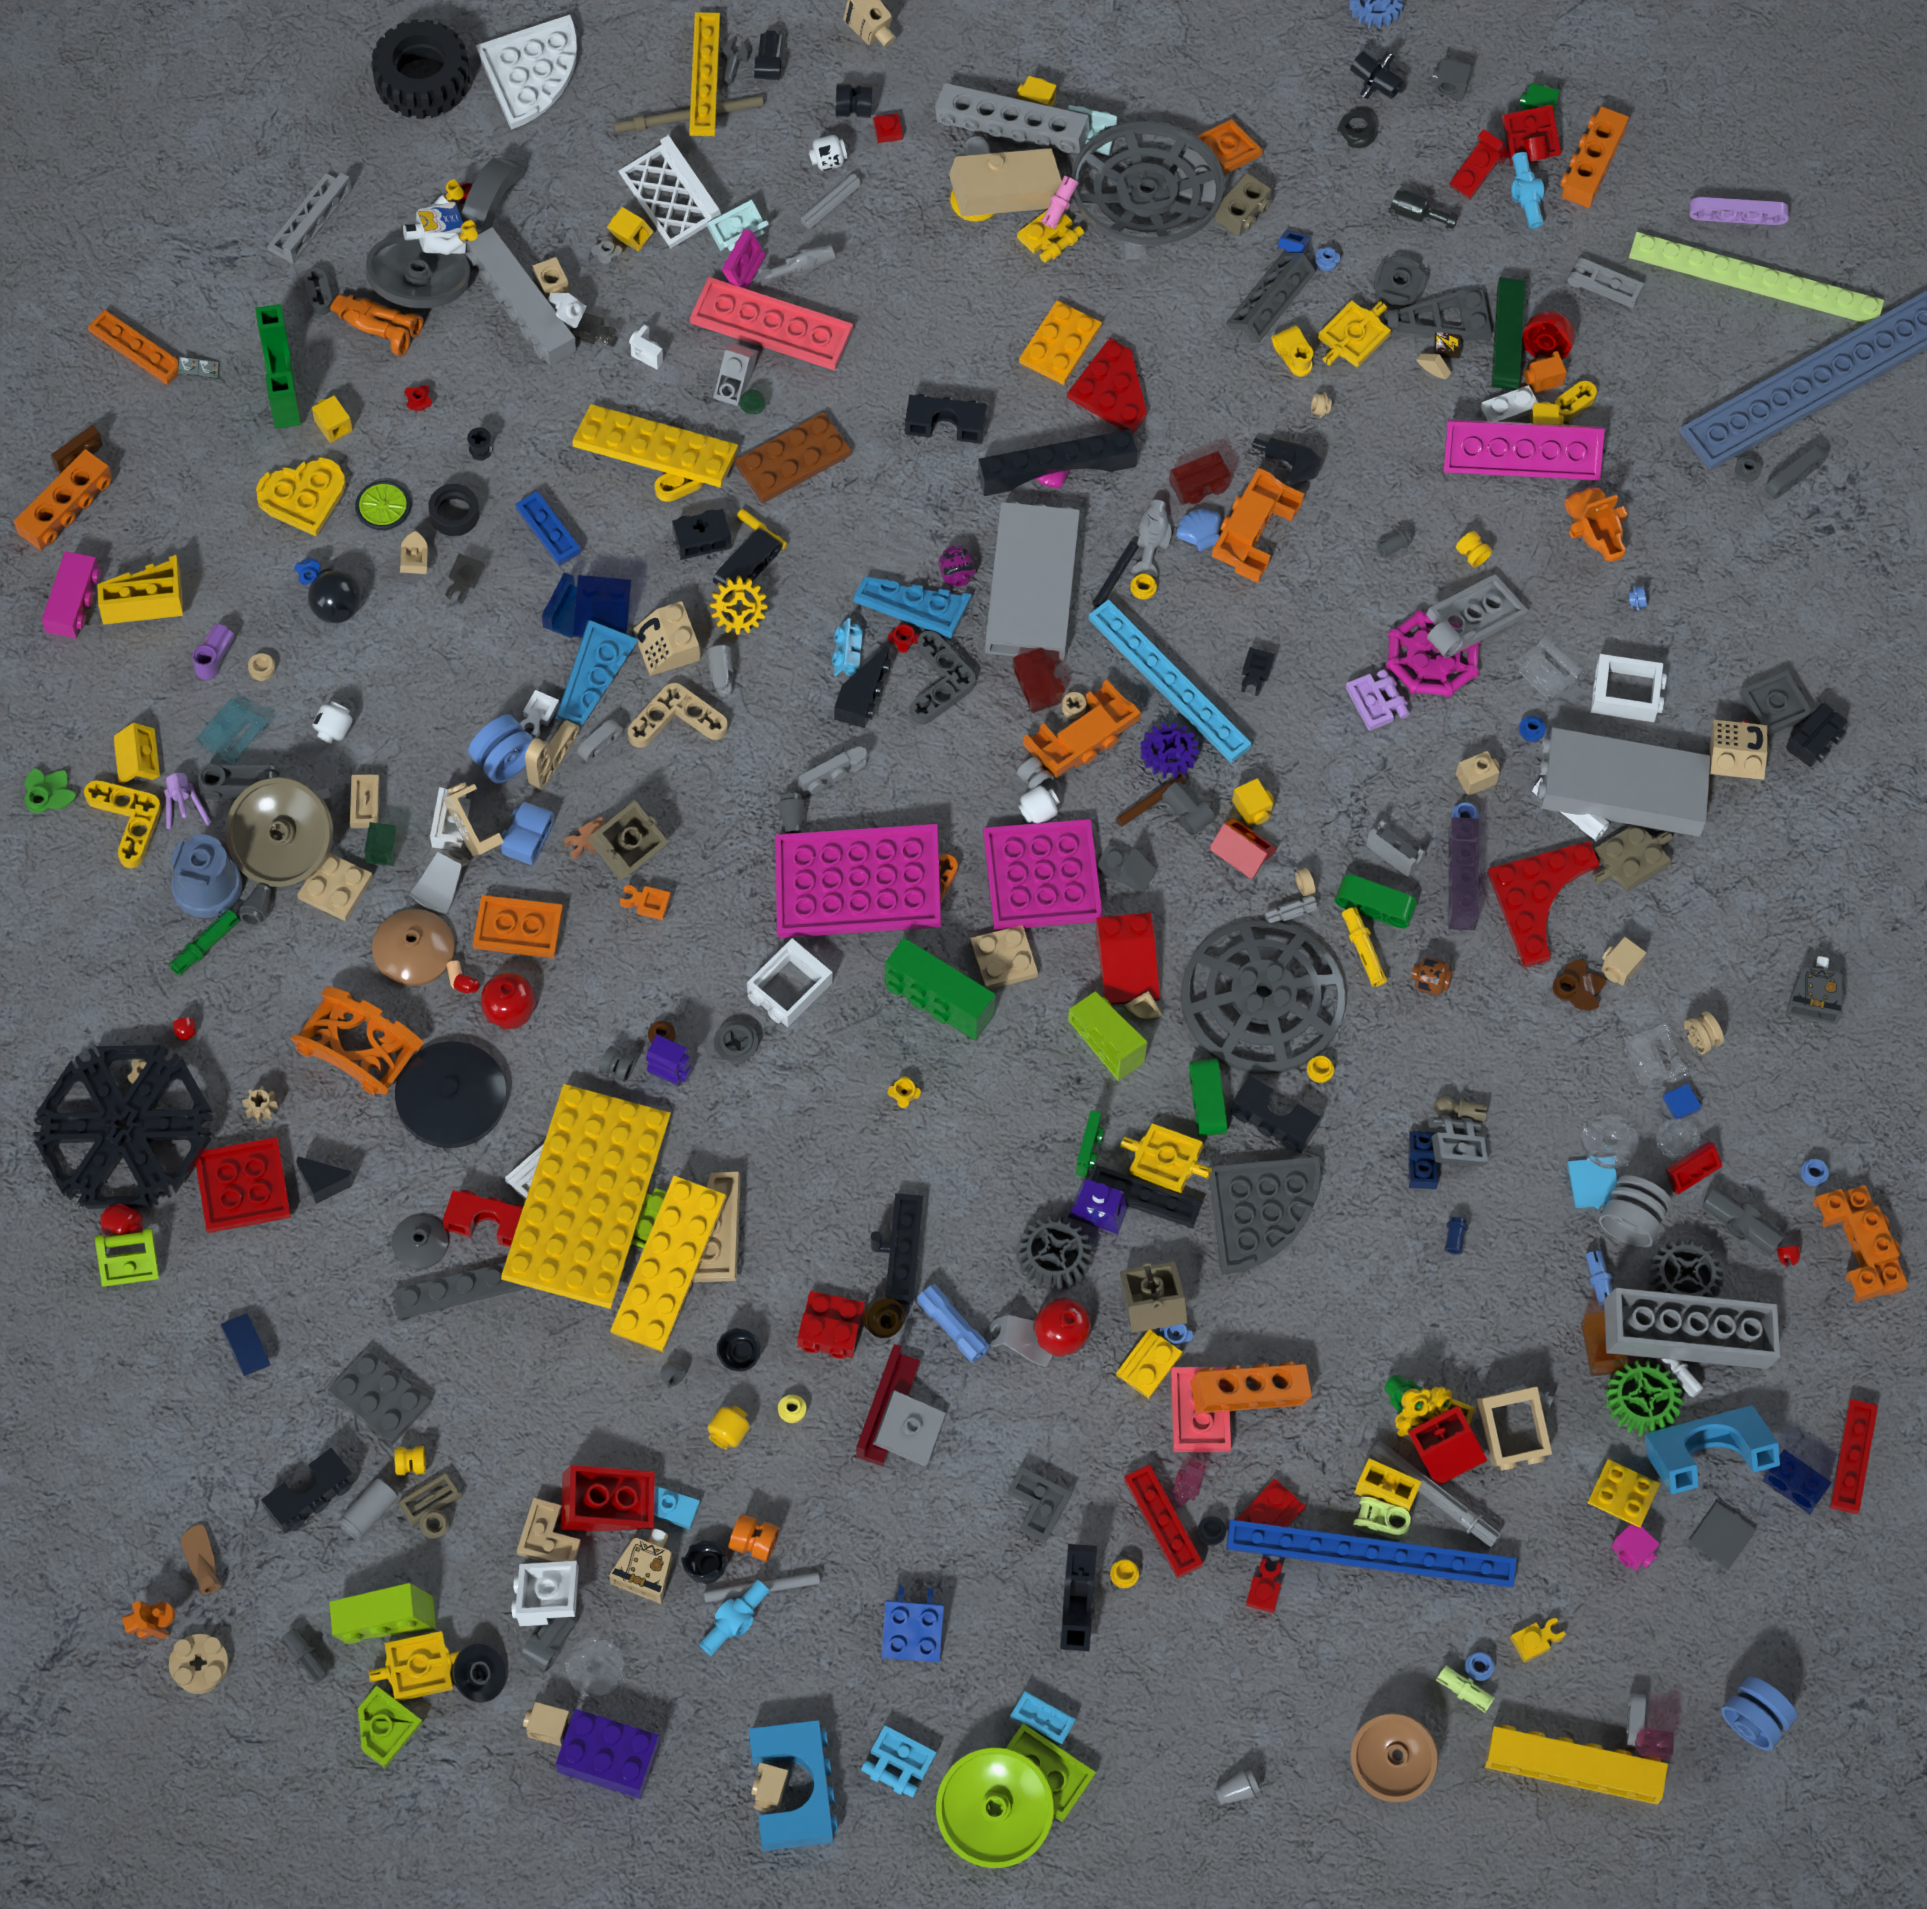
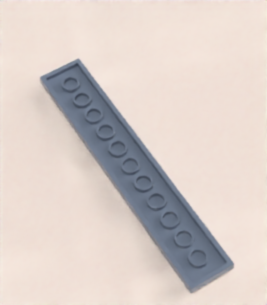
M1927 290L1681 427L1680 434L1710 471L1927 349Z

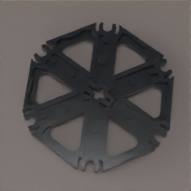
M160 1045L95 1046L99 1051L100 1057L90 1048L88 1052L91 1058L88 1062H82L79 1056L75 1057V1061L79 1066L78 1069L75 1068L71 1060L35 1113L37 1118H34V1122L37 1125H45V1128L41 1132H33V1136L38 1139L34 1140L61 1193L69 1200H72L75 1194L81 1193L78 1204L82 1207L85 1206L87 1209H106L119 1203H123L130 1208H150L147 1197L155 1205H158L159 1202L156 1199L158 1192L164 1191L168 1198L172 1197V1192L168 1185L170 1184L174 1192L177 1193L211 1141L210 1135H212V1130L210 1128H202V1124L205 1121H213L212 1115L209 1114L213 1112L183 1058L181 1057L180 1060L179 1055L175 1053L170 1060H165L169 1051L164 1046L162 1048ZM141 1059L146 1061L145 1067L125 1097H123L110 1073V1064L115 1060ZM173 1080H181L194 1102L191 1110L152 1111ZM76 1082H82L99 1112L58 1113V1106L70 1087ZM127 1121L129 1129H122L121 1132H119L120 1129L117 1125L119 1123L124 1124ZM187 1140L191 1143V1149L177 1171L168 1174L164 1172L148 1141ZM95 1142L73 1176L66 1175L55 1155L56 1146L61 1143ZM123 1156L139 1185L138 1192L133 1196L102 1195L101 1188Z

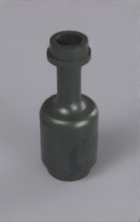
M1407 190L1396 191L1390 208L1396 211L1395 214L1417 222H1422L1426 217L1446 224L1447 229H1454L1459 217L1453 211L1451 214H1447L1430 207V199Z

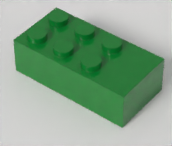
M903 937L885 961V985L891 993L898 996L901 994L909 999V1002L915 1008L925 1009L938 1022L949 1024L976 1041L994 1017L995 993Z

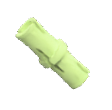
M1445 1665L1436 1679L1437 1682L1458 1695L1457 1698L1460 1700L1465 1699L1483 1711V1713H1486L1495 1699L1494 1696L1473 1683L1474 1680L1471 1678L1466 1679L1447 1665Z

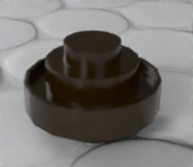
M879 1296L871 1300L863 1312L865 1328L873 1336L881 1339L896 1335L905 1321V1312L902 1305L894 1298L888 1296Z

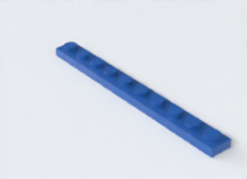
M1236 1520L1229 1521L1226 1550L1506 1588L1514 1587L1517 1559Z

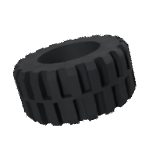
M418 19L411 20V23L408 24L402 22L397 24L396 29L390 28L386 31L385 38L380 37L376 43V48L373 49L371 64L376 92L380 95L381 101L385 105L389 104V109L395 113L400 111L402 116L410 118L413 115L416 116V119H424V116L438 117V113L443 112L445 114L452 110V105L457 106L462 101V96L466 95L468 91L470 70L465 44L462 39L458 38V34L453 29L447 30V26L438 22L436 25L433 24L432 20L426 19L425 22H418ZM421 59L432 60L443 66L435 75L424 79L409 78L399 72L406 64Z

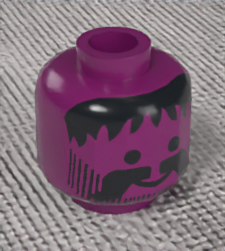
M961 546L948 547L943 551L938 560L944 582L956 587L967 585L976 573L970 551Z

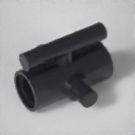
M1363 51L1353 61L1350 71L1364 80V88L1360 92L1362 97L1368 99L1372 92L1378 90L1388 98L1393 99L1398 93L1401 94L1406 89L1407 85L1404 84V79L1390 70L1392 67L1390 63L1395 56L1389 51H1386L1382 59L1379 58L1378 61Z

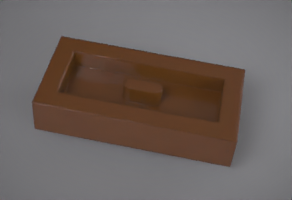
M92 425L53 452L51 458L54 468L61 474L85 449L95 454L103 445L99 431Z

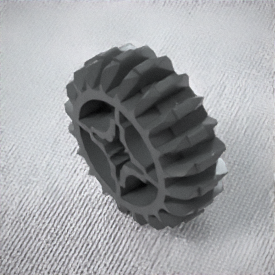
M1049 1216L1047 1217L1046 1224L1038 1219L1036 1221V1228L1029 1225L1027 1227L1028 1234H1021L1020 1241L1022 1243L1017 1244V1251L1020 1252L1017 1255V1262L1022 1263L1020 1265L1021 1272H1028L1026 1274L1028 1281L1036 1278L1035 1286L1037 1288L1042 1283H1045L1047 1291L1051 1289L1052 1285H1056V1289L1060 1292L1063 1283L1071 1288L1073 1287V1280L1080 1282L1082 1280L1081 1273H1088L1089 1267L1087 1264L1092 1263V1256L1089 1255L1092 1252V1246L1087 1244L1089 1242L1088 1235H1081L1083 1231L1081 1226L1073 1229L1074 1222L1072 1220L1068 1221L1067 1224H1063L1061 1216L1057 1222H1053ZM1053 1236L1061 1237L1065 1240H1057ZM1042 1239L1044 1249L1039 1251L1037 1256L1033 1257L1031 1253L1032 1248ZM1076 1250L1077 1259L1067 1268L1065 1258ZM1044 1267H1051L1055 1271L1046 1270Z
M1682 1238L1678 1239L1676 1245L1669 1241L1666 1248L1661 1246L1657 1251L1658 1255H1653L1651 1258L1652 1265L1648 1267V1273L1652 1274L1648 1277V1283L1654 1284L1651 1291L1711 1298L1718 1297L1721 1293L1719 1287H1722L1724 1284V1279L1721 1278L1724 1268L1717 1267L1721 1262L1720 1258L1712 1259L1714 1251L1713 1249L1707 1252L1704 1251V1242L1700 1243L1698 1247L1694 1246L1693 1238L1689 1240L1688 1245H1685ZM1681 1258L1690 1259L1692 1261L1687 1262L1682 1260ZM1665 1265L1670 1269L1669 1272L1673 1276L1671 1284H1669L1665 1277ZM1700 1268H1703L1706 1273L1707 1286L1702 1283L1703 1279L1698 1274ZM1692 1272L1691 1276H1686L1685 1278L1683 1277L1681 1280H1679L1681 1275L1685 1276L1686 1274ZM1680 1290H1687L1690 1293H1683Z

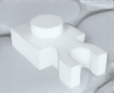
M535 690L523 711L524 717H527L520 723L523 731L531 727L534 729L531 736L538 738L541 724L549 725L560 705L559 700Z

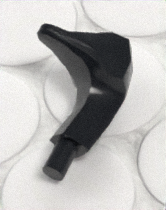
M1255 438L1252 443V448L1264 451L1265 457L1281 459L1292 465L1291 472L1285 481V484L1289 487L1296 483L1316 478L1321 469V458L1314 450L1305 445L1270 438L1269 442Z

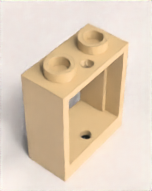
M1527 1387L1477 1398L1491 1466H1500V1470L1516 1468L1517 1462L1527 1460L1528 1464L1544 1462V1456L1552 1454L1538 1387ZM1529 1400L1540 1449L1502 1457L1492 1408Z

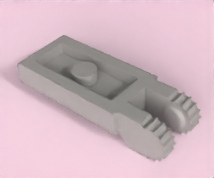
M862 746L855 747V749L852 748L800 775L798 780L799 792L803 797L810 793L815 794L831 781L838 782L842 780L848 772H860L867 765V749Z

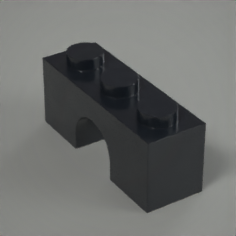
M909 394L905 419V435L931 438L933 426L938 422L947 421L954 424L957 428L956 441L982 444L987 404L975 400L960 401L950 397L935 398L925 394Z
M1249 1076L1232 1101L1230 1112L1243 1123L1249 1122L1256 1126L1261 1134L1278 1139L1288 1150H1296L1302 1154L1318 1130L1321 1117L1298 1103L1292 1112L1287 1115L1280 1116L1272 1113L1268 1108V1104L1271 1101L1273 1089Z
M332 1448L308 1464L312 1476L316 1479L315 1485L310 1491L302 1494L295 1493L284 1482L261 1499L264 1509L284 1534L289 1530L295 1531L300 1528L308 1516L312 1513L317 1514L323 1511L328 1506V1501L336 1495L342 1496L347 1493L355 1482L351 1471Z

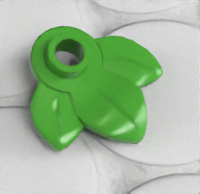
M34 768L27 775L25 786L28 792L25 796V804L31 812L42 813L49 808L63 809L75 800L76 793L66 789L68 784L66 771H57L44 777L40 770ZM37 799H43L41 803H34Z

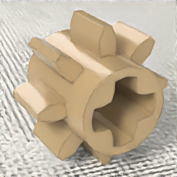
M263 1086L259 1090H248L249 1098L242 1100L243 1106L248 1108L245 1111L247 1118L254 1116L257 1118L258 1123L266 1118L272 1120V1110L279 1108L277 1102L273 1101L275 1099L274 1092L267 1093L264 1091Z

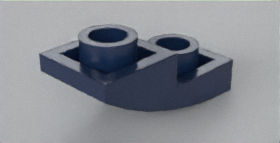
M1409 1131V1188L1437 1189V1162H1435L1432 1136L1437 1132Z
M247 1313L221 1323L222 1332L232 1349L234 1359L243 1376L270 1366L267 1354Z

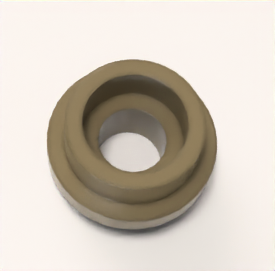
M431 1509L421 1516L419 1525L425 1536L439 1538L446 1533L449 1521L444 1512ZM437 1518L439 1520V1527L437 1529L429 1527L430 1519Z

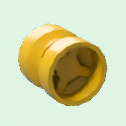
M1476 531L1467 533L1456 545L1457 551L1461 555L1468 557L1467 562L1473 568L1483 564L1493 551L1488 544H1483L1480 541L1481 537Z
M424 1445L415 1446L413 1449L395 1447L396 1476L406 1475L407 1472H414L416 1475L426 1474Z

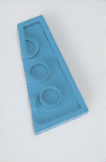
M589 620L556 719L561 721L569 720L581 728L639 639Z

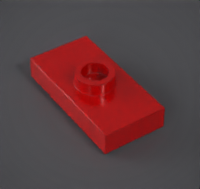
M1708 1141L1667 1167L1665 1171L1673 1192L1679 1195L1723 1167L1715 1144Z

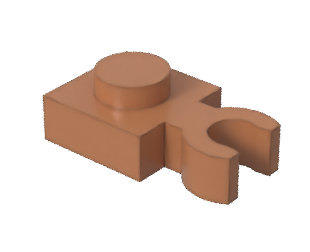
M602 816L578 828L580 836H569L564 839L565 848L570 845L577 846L575 850L570 852L572 859L580 857L587 848L591 854L597 852L586 838L605 823Z

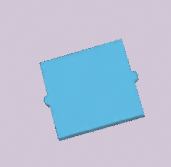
M1589 1157L1588 1160L1568 1161L1567 1165L1575 1208L1595 1207L1600 1209L1601 1206H1606L1607 1202L1612 1200L1611 1194L1617 1184L1613 1157L1600 1159Z

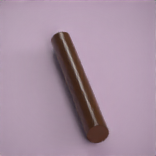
M1178 775L1177 778L1172 779L1116 818L1117 823L1123 827L1161 801L1163 793L1173 783L1181 782L1184 785L1186 783L1184 777Z

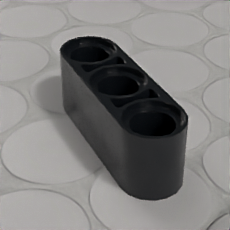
M757 529L718 569L714 575L713 583L716 585L721 583L725 586L727 585L726 578L729 577L732 582H736L737 576H740L744 583L747 578H750L753 582L779 554L782 543L764 529Z

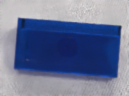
M564 572L542 614L543 628L573 638L594 598L593 593L576 587L574 576Z

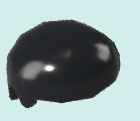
M733 1328L720 1337L717 1343V1356L727 1369L745 1372L756 1365L761 1356V1346L756 1336L750 1331Z
M704 1540L695 1545H690L685 1557H682L681 1561L684 1571L692 1580L697 1583L709 1584L717 1581L724 1574L728 1558L723 1547L714 1541Z

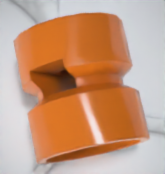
M741 1513L734 1526L729 1549L742 1554L749 1551L753 1558L768 1562L777 1542L780 1527L768 1522L758 1524L756 1518Z

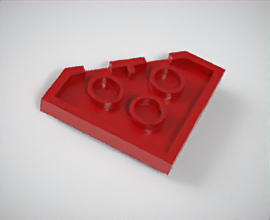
M1109 338L1068 391L1067 398L1122 431L1131 429L1132 434H1134L1146 419L1147 411L1132 351Z

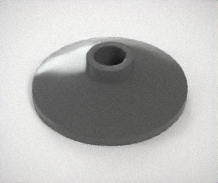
M418 1215L407 1218L397 1226L392 1236V1249L395 1257L403 1265L412 1269H426L434 1266L444 1257L448 1248L446 1230L439 1221L429 1216ZM417 1235L424 1236V1240L421 1242H416L414 1238Z

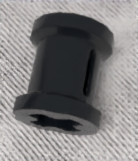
M482 427L472 429L467 436V441L470 445L469 453L473 459L483 461L492 454L491 435L487 429Z

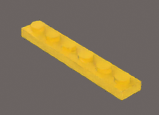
M695 12L690 136H715L720 13Z

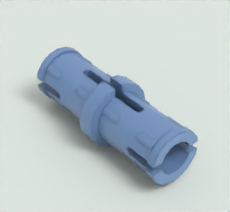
M1601 1250L1596 1251L1595 1257L1593 1251L1587 1253L1585 1257L1591 1273L1590 1284L1595 1288L1599 1309H1605L1604 1299L1612 1292L1610 1284L1612 1277L1607 1272L1604 1254Z

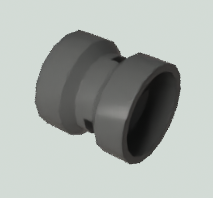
M610 1046L603 1055L599 1071L606 1074L612 1073L616 1076V1079L626 1082L633 1072L637 1059L630 1054L623 1055L619 1049Z

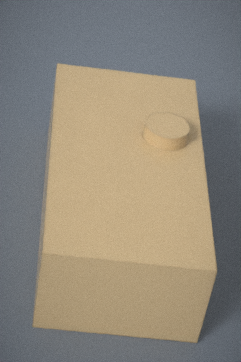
M1052 148L956 156L949 173L962 217L1048 209L1051 204L1050 199L1052 195L1055 196L1062 182Z

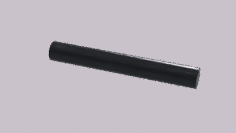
M1129 542L1093 600L1092 605L1098 608L1107 600L1139 548L1135 542Z

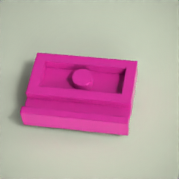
M751 230L742 231L722 268L730 284L748 289L766 256L765 252H761L762 247Z

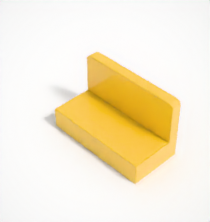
M132 723L114 735L119 783L125 784L135 776L153 781L160 777L155 728Z

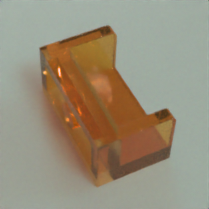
M1605 1312L1585 1314L1581 1327L1591 1377L1614 1374L1617 1370L1622 1372L1623 1367L1628 1365L1627 1355L1606 1353Z

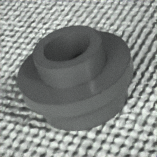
M1743 457L1737 461L1735 473L1741 481L1752 482L1760 476L1761 465L1752 457Z

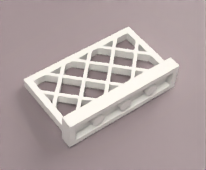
M667 135L660 140V146L628 164L618 172L671 249L707 227L706 224L721 216V212L672 139ZM662 155L664 158L662 168L650 166L654 158ZM635 170L643 171L641 181L630 180L628 174ZM648 172L660 174L658 184L646 182ZM665 175L677 177L675 187L663 185ZM644 188L656 190L653 200L642 198ZM661 191L673 192L671 203L658 201ZM678 193L690 196L688 205L676 204ZM657 206L669 208L666 219L655 217L654 214ZM674 209L686 211L683 221L671 220ZM691 212L701 213L704 217L698 223L688 222ZM669 225L681 227L680 234L670 239L667 234Z

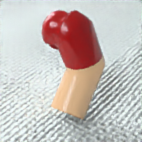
M454 960L446 964L450 985L453 989L465 994L478 991L479 981L476 978L462 974L459 961Z

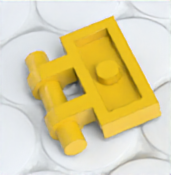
M1045 211L1017 232V238L1033 254L1041 249L1044 251L1039 255L1044 263L1051 258L1056 259L1061 255L1063 249L1076 244L1078 238L1084 234L1080 226L1073 230L1069 229L1072 226V220L1064 212L1056 229L1051 228L1052 226L1048 227L1041 222L1047 212ZM1058 236L1061 238L1056 243L1051 242Z

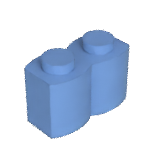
M523 801L519 808L514 809L510 819L512 825L508 831L504 830L501 834L504 843L500 845L503 855L533 866L540 854L543 843L551 832L554 824V814L551 811Z

